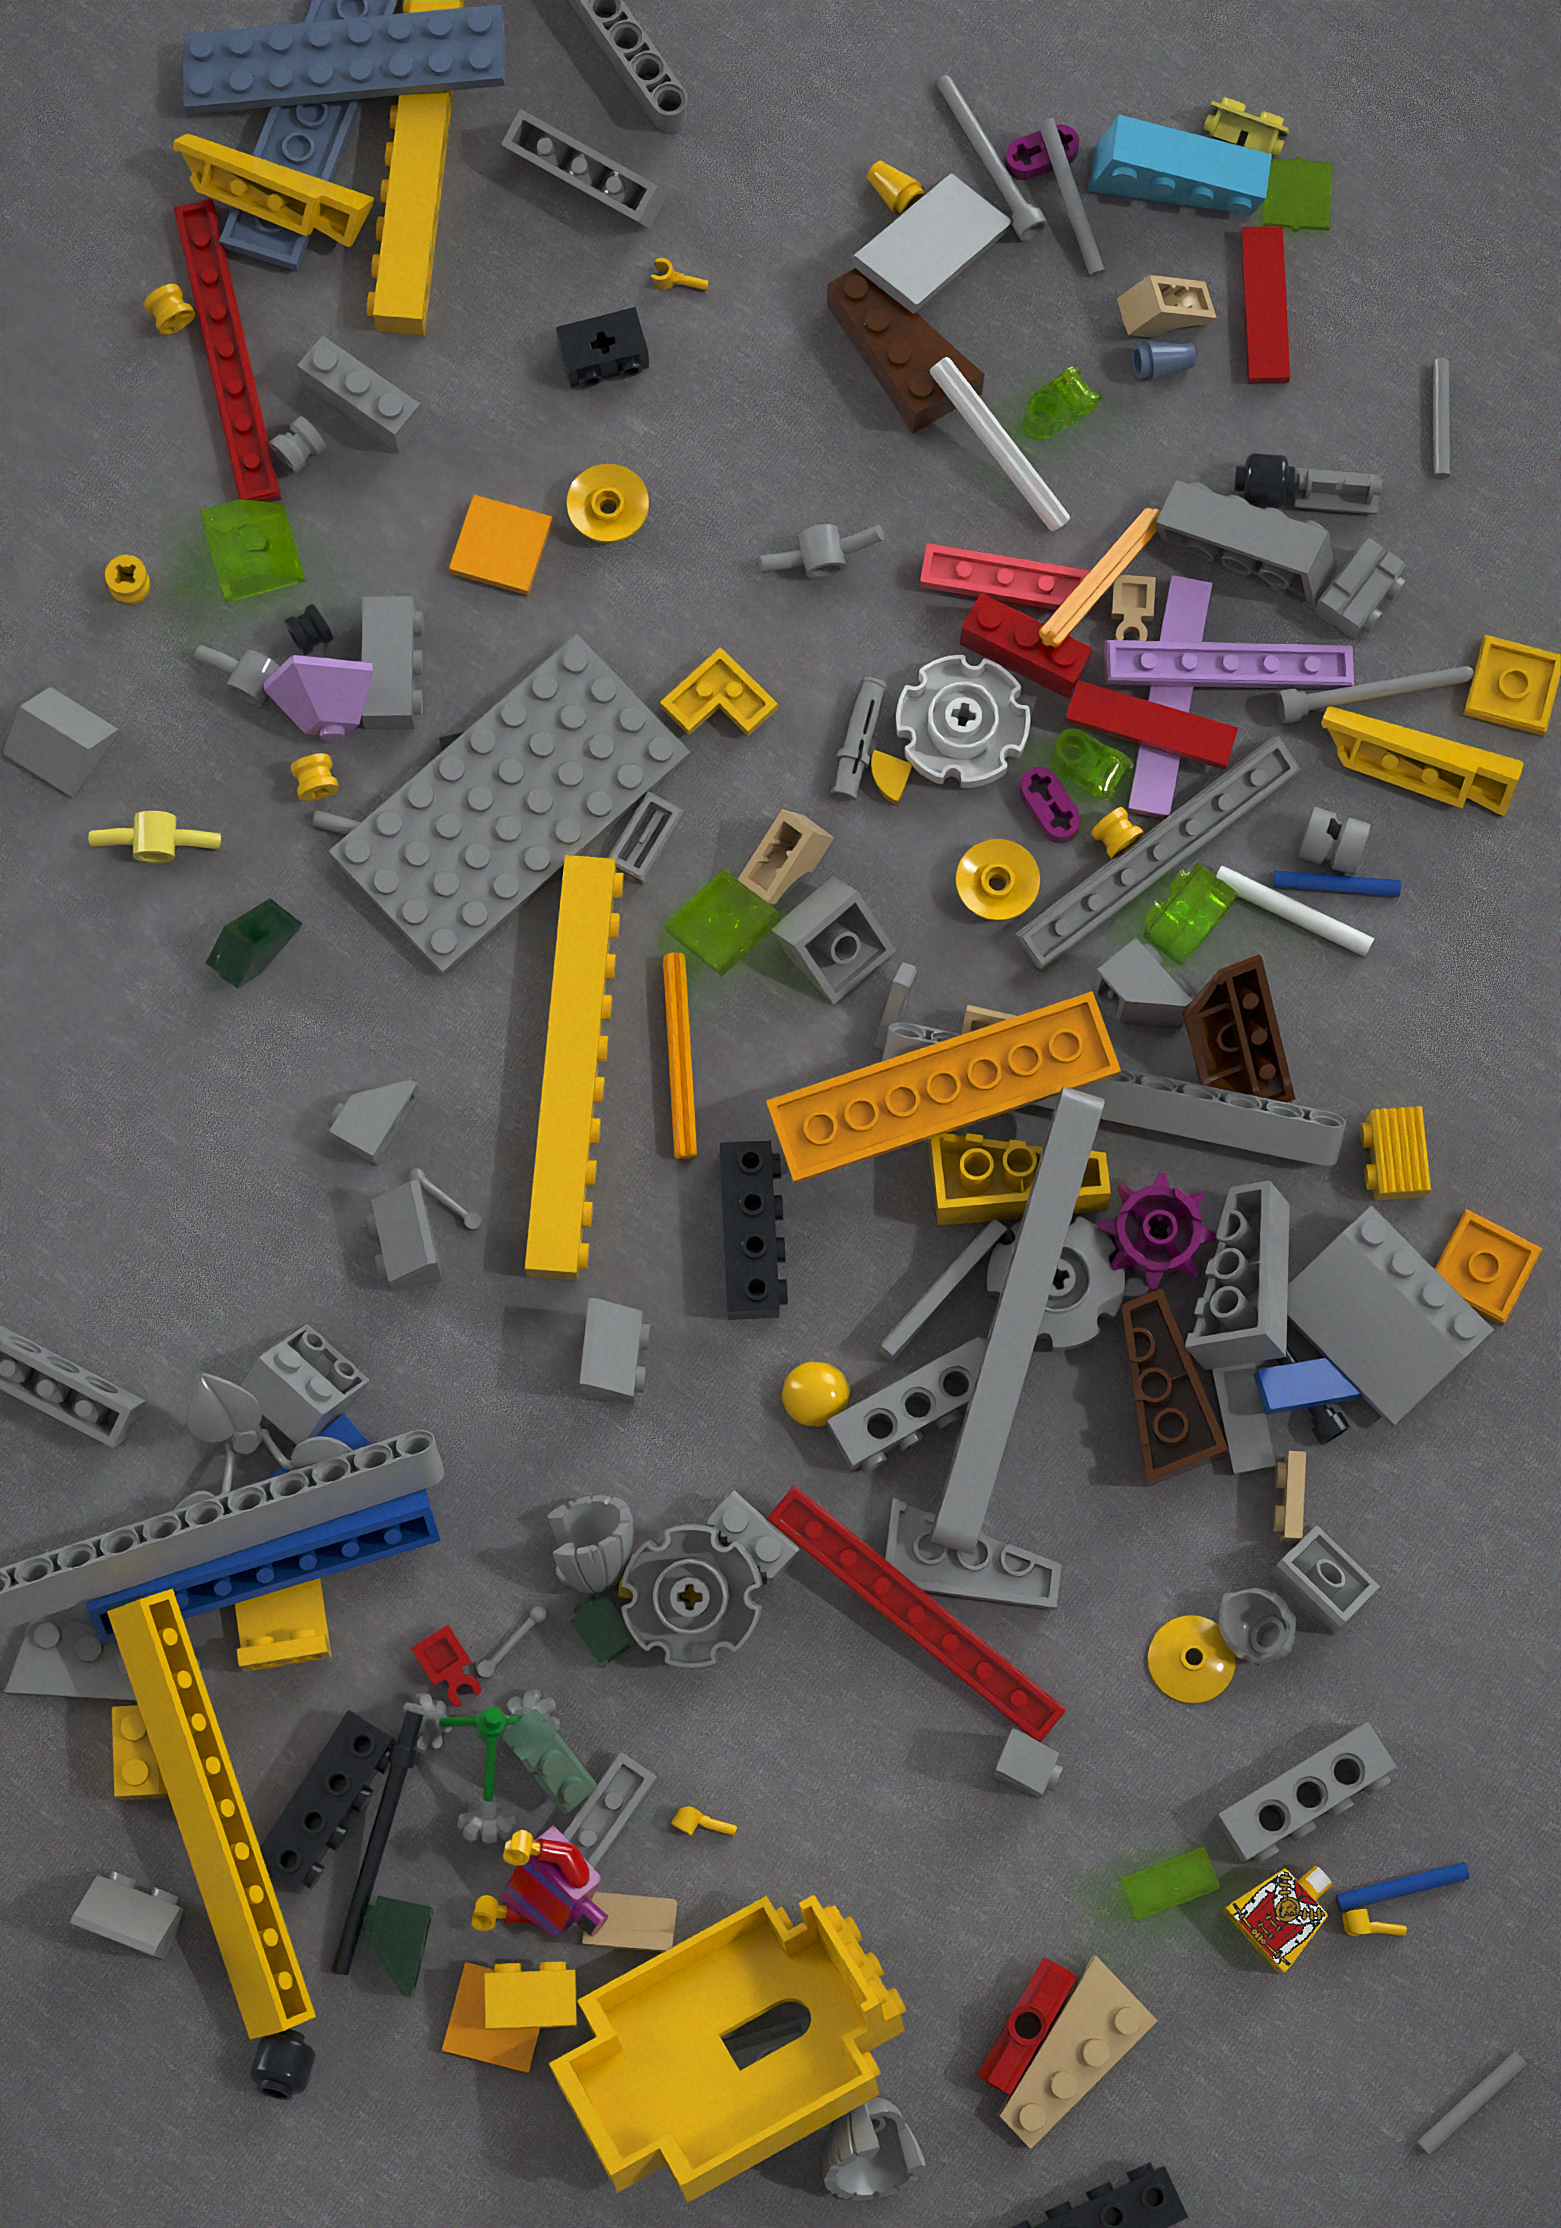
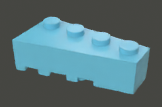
M1118 115L1093 147L1087 191L1223 210L1237 215H1252L1266 199L1272 154Z

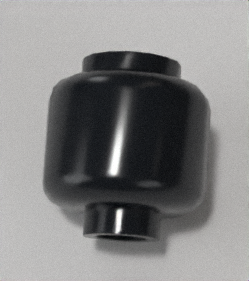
M1250 454L1246 458L1244 467H1236L1234 491L1242 492V498L1252 506L1281 508L1286 499L1293 498L1295 466H1289L1288 459L1283 455Z
M287 2029L278 2032V2034L264 2036L261 2039L250 2071L251 2078L258 2084V2092L274 2099L291 2100L292 2095L302 2093L305 2090L314 2064L315 2052L311 2046L304 2042L305 2036L302 2033Z

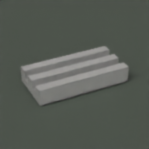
M647 791L608 858L616 859V868L621 870V873H624L627 877L629 875L634 877L635 881L643 885L682 820L684 810ZM653 804L658 809L625 862L620 858ZM665 814H671L640 869H638L635 865Z

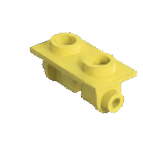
M1223 97L1222 103L1212 101L1211 106L1218 110L1216 116L1208 114L1203 130L1210 132V137H1216L1236 145L1241 131H1245L1249 134L1244 147L1280 156L1285 141L1278 139L1280 132L1289 134V128L1282 126L1284 118L1265 111H1261L1259 117L1244 112L1245 104Z

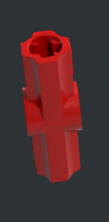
M1043 1957L1015 2008L1008 2016L1003 2029L976 2076L1010 2096L1040 2042L1046 2036L1048 2028L1076 1981L1077 1976L1056 1962ZM1022 2013L1033 2015L1039 2023L1038 2033L1032 2039L1020 2037L1015 2030V2020Z

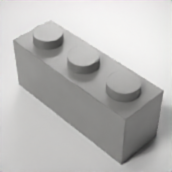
M323 335L297 365L302 386L398 454L424 424L420 403Z
M413 596L362 597V662L373 663V673L361 716L365 729H415V715H422V690H415V675H423L422 650H415L416 636H423V612L415 610Z

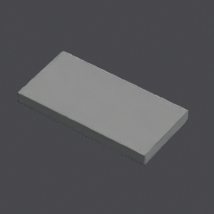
M950 173L853 256L851 265L914 314L1010 230L1013 221Z

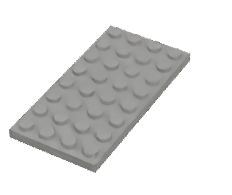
M576 634L328 851L329 856L438 972L444 976L564 869L565 855L579 856L639 803L647 791L651 792L690 757L691 752L582 638Z

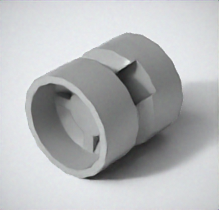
M1314 806L1298 858L1318 865L1327 860L1330 861L1332 869L1355 875L1371 824L1351 817H1347L1344 821H1339L1335 812Z

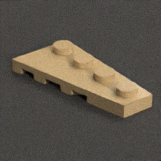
M1092 1955L1085 1967V1972L1076 1987L1072 1988L1063 2003L1065 2004L1052 2027L1048 2028L1046 2036L1040 2042V2047L1027 2065L1012 2094L1008 2095L997 2113L1001 2120L1029 2149H1032L1157 2022V2019L1096 1955Z

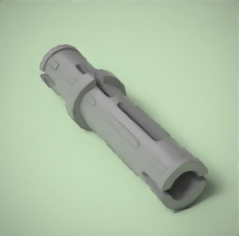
M863 677V679H860V687L843 748L838 750L836 756L839 765L830 795L843 802L856 801L863 769L868 768L870 763V756L867 754L884 690L887 687L886 683L880 679L873 677Z

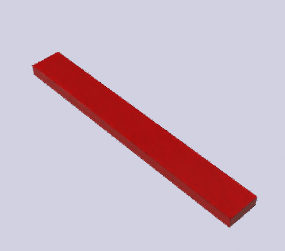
M209 199L173 207L241 509L282 500L225 249L219 243L221 231L214 201Z
M795 1484L766 1518L1031 1738L1041 1742L1067 1711L1066 1707Z

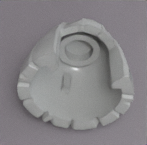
M594 1495L592 1499L587 1496L578 1498L574 1502L569 1501L567 1507L561 1505L547 1515L550 1527L559 1546L557 1550L553 1551V1557L557 1564L555 1572L558 1580L565 1587L584 1594L599 1593L614 1587L623 1578L625 1569L631 1559L634 1540L633 1518L627 1503L616 1497L611 1500L610 1496Z
M878 2097L873 2098L834 2120L829 2128L823 2153V2178L827 2190H831L832 2194L836 2193L837 2197L843 2199L851 2197V2200L855 2201L872 2200L875 2194L878 2198L896 2194L897 2189L903 2191L912 2186V2182H917V2177H921L925 2171V2160L913 2133L906 2124L899 2109L888 2100Z

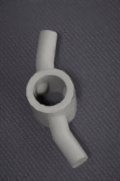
M821 524L812 526L801 531L798 535L801 549L759 556V568L761 572H768L804 565L807 577L812 579L829 578L842 573L846 569L847 565L844 554L856 552L881 542L885 539V534L882 527L876 525L854 535L840 538L839 529L836 525Z
M200 645L195 652V659L229 674L231 677L225 685L226 689L238 699L255 707H261L266 697L269 696L264 691V682L280 668L270 658L250 649L245 651L240 661L204 645Z

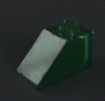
M270 898L225 925L205 963L215 970L223 980L231 983L238 989L259 976L299 931L302 923Z
M378 1896L376 1905H368L363 1931L370 1932L368 1941L401 1994L414 1998L434 1909L430 1906Z

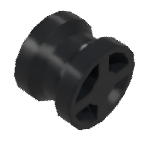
M314 604L307 606L302 615L298 617L290 616L284 620L288 632L304 656L311 653L316 644L320 642L328 643L334 639L327 623Z

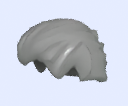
M1258 1587L1234 1593H1224L1219 1613V1628L1225 1640L1224 1645L1238 1658H1244L1250 1664L1254 1663L1257 1666L1280 1661L1282 1658L1286 1659L1287 1655L1292 1651V1646L1295 1644L1294 1633L1296 1631V1616L1289 1610L1288 1604L1275 1592L1271 1593Z

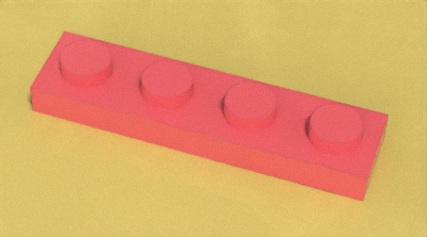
M927 543L919 587L978 597L980 593H983L998 601L1057 610L1090 571Z

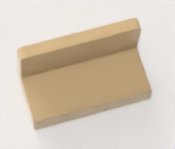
M595 1892L591 1901L609 1917L602 1928L592 1937L583 1930L582 1944L584 1946L663 1953L673 1947L677 1901L675 1899Z

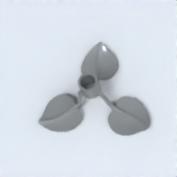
M201 1373L196 1391L186 1413L188 1429L195 1437L207 1442H222L227 1439L225 1445L227 1454L221 1494L230 1492L235 1452L240 1454L251 1453L257 1449L260 1442H264L284 1469L290 1471L353 1451L349 1446L337 1439L317 1436L299 1443L291 1453V1460H288L270 1438L269 1430L261 1429L262 1412L258 1400L240 1386L207 1373ZM197 1491L184 1498L175 1510L215 1496L207 1491Z

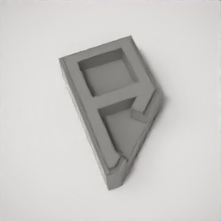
M902 962L891 987L874 1047L884 1050L889 1025L899 1022L903 1016L917 973L916 966Z

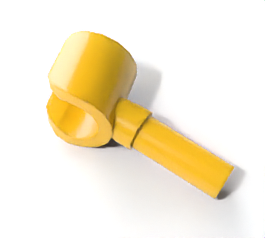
M658 258L654 260L657 270L667 272L664 276L650 275L658 289L668 290L676 284L707 291L709 281L675 272L668 259Z
M691 1806L679 1808L672 1820L673 1826L692 1836L698 1824L704 1828L733 1837L737 1829L736 1825L712 1819Z
M1367 1909L1342 1913L1344 1929L1349 1936L1377 1933L1406 1936V1925L1382 1922L1369 1923Z

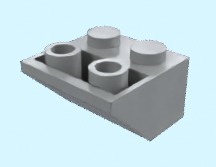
M1134 938L1097 969L1091 989L1096 999L1120 1024L1179 1028L1185 1023L1182 1012L1192 1002L1190 998L1191 991L1186 983L1177 975L1171 977L1161 966L1163 960L1159 953L1149 944L1143 946L1137 938Z
M306 1324L258 1357L240 1387L252 1394L258 1400L262 1414L298 1445L308 1438L316 1437L333 1423L370 1382V1379L330 1345L321 1334Z

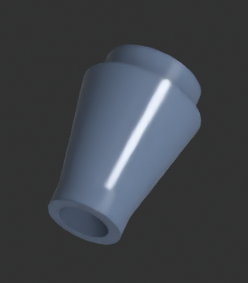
M1144 340L1141 345H1135L1132 350L1134 373L1137 378H1145L1147 381L1195 366L1196 356L1192 343L1181 344Z

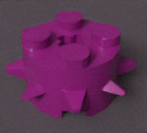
M1158 1173L1152 1186H1146L1136 1192L1122 1184L1119 1185L1117 1191L1123 1206L1116 1217L1098 1222V1229L1111 1235V1240L1116 1247L1115 1252L1117 1255L1110 1265L1111 1268L1115 1271L1127 1267L1132 1272L1146 1278L1149 1290H1156L1162 1277H1167L1178 1270L1194 1279L1198 1273L1192 1260V1255L1199 1248V1245L1216 1241L1217 1234L1201 1226L1202 1215L1198 1207L1204 1198L1203 1194L1198 1192L1188 1196L1180 1189H1171L1165 1173ZM1149 1224H1152L1154 1228L1159 1224L1165 1229L1162 1235L1163 1240H1160L1159 1237L1155 1239L1149 1234L1151 1229Z

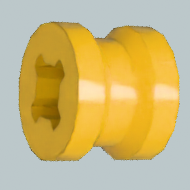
M167 284L154 290L148 295L143 304L147 313L155 316V325L162 335L177 333L188 326L195 317V312L191 305L184 303L182 300L183 292L177 284Z
M127 554L120 555L112 559L106 566V583L113 598L119 603L125 605L138 604L149 594L151 587L150 579L145 566L137 557ZM133 573H134L133 576H126V575H125V574H133Z
M312 754L302 757L291 764L292 775L298 779L300 784L297 788L300 800H320L335 794L339 790L338 781L330 772L333 766L330 755Z
M1119 807L1105 816L1092 829L1091 835L1095 840L1102 841L1107 846L1106 853L1113 859L1144 835V831L1139 826L1132 825L1128 820V812L1123 807Z

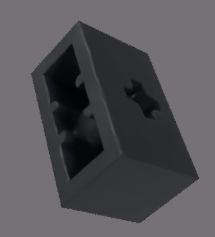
M636 307L556 327L558 346L570 388L579 385L583 388L593 387L600 384L603 379L618 375L625 378L632 377L642 372L643 369L649 368L648 348ZM606 348L607 354H602L600 349Z

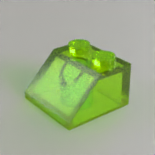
M238 499L199 510L226 603L306 581L284 504Z

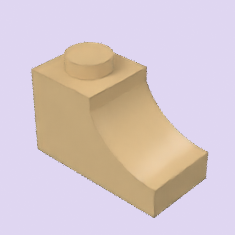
M1149 275L1116 298L1121 311L1122 322L1126 327L1128 335L1157 338L1163 333L1182 327L1206 326L1217 318L1204 281Z
M782 809L737 880L767 903L776 904L793 882L805 873H812L834 837L806 816Z

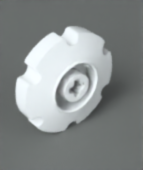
M965 655L939 658L919 670L918 678L921 684L916 687L906 685L897 705V737L907 738L911 742L905 747L907 761L912 763L913 768L927 779L937 784H943L946 778L955 777L959 780L961 788L983 786L1006 774L1007 763L1004 759L1009 756L1020 758L1026 746L1030 728L1029 706L1020 705L1015 701L1021 692V686L1006 669L988 659H983L978 666H971L967 664ZM960 717L968 718L966 726L958 725Z

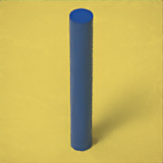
M1274 870L1273 887L1394 897H1399L1401 891V880Z
M1462 1862L1336 1894V1901L1340 1912L1469 1880V1872L1466 1863Z

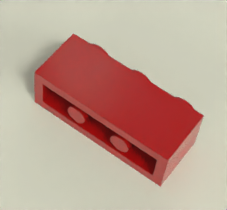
M983 593L979 594L962 625L959 643L1068 699H1071L1077 680H1081L1092 653V647L1070 636H1067L1058 647L1051 645L1047 647L1042 643L1043 639L1039 635V631L1044 623Z

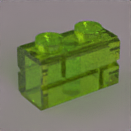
M1198 863L1190 873L1183 869L1169 886V890L1173 894L1165 904L1157 900L1143 918V921L1147 923L1143 933L1144 938L1157 949L1162 950L1166 956L1179 966H1184L1234 905L1238 895L1233 888L1221 879H1217L1216 875Z
M1204 1846L1117 1880L1133 1923L1220 1889L1219 1882Z

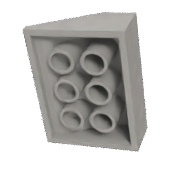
M1370 1206L1288 1284L1287 1319L1324 1358H1328L1361 1391V1396L1392 1427L1458 1367L1494 1331L1373 1206Z

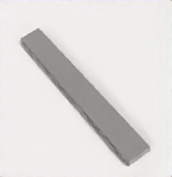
M1271 737L1014 934L1015 938L1035 967L1042 970L1301 771L1280 737Z

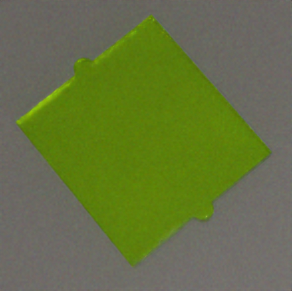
M1300 156L1296 157L1295 160L1271 158L1267 195L1263 202L1262 226H1283V228H1291L1293 232H1298L1299 229L1329 231L1332 162L1305 161Z

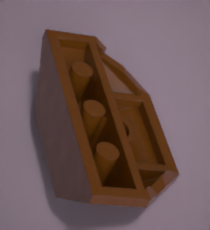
M1256 955L1219 969L1182 1012L1200 1084L1285 1103L1295 1100L1262 957Z

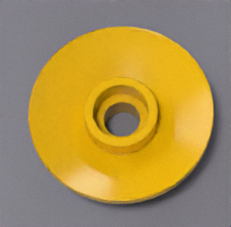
M599 464L586 469L575 478L567 494V512L573 526L582 535L597 542L614 543L629 538L642 527L649 511V495L641 478L632 470L617 464ZM605 504H612L616 507V510L611 514H605L601 511V508Z
M989 839L974 845L964 854L956 871V888L963 904L975 915L991 921L1010 920L1023 914L1035 901L1040 887V872L1033 856L1021 845L1006 839ZM998 878L1004 882L1005 887L1001 890H994L990 887L989 882L992 879Z
M1188 1615L1175 1618L1158 1630L1149 1647L1148 1667L1152 1679L1164 1694L1179 1702L1196 1704L1209 1701L1225 1690L1234 1675L1236 1655L1224 1645L1225 1640L1217 1623L1205 1617ZM1189 1650L1198 1651L1201 1654V1663L1190 1665L1185 1658L1186 1652Z

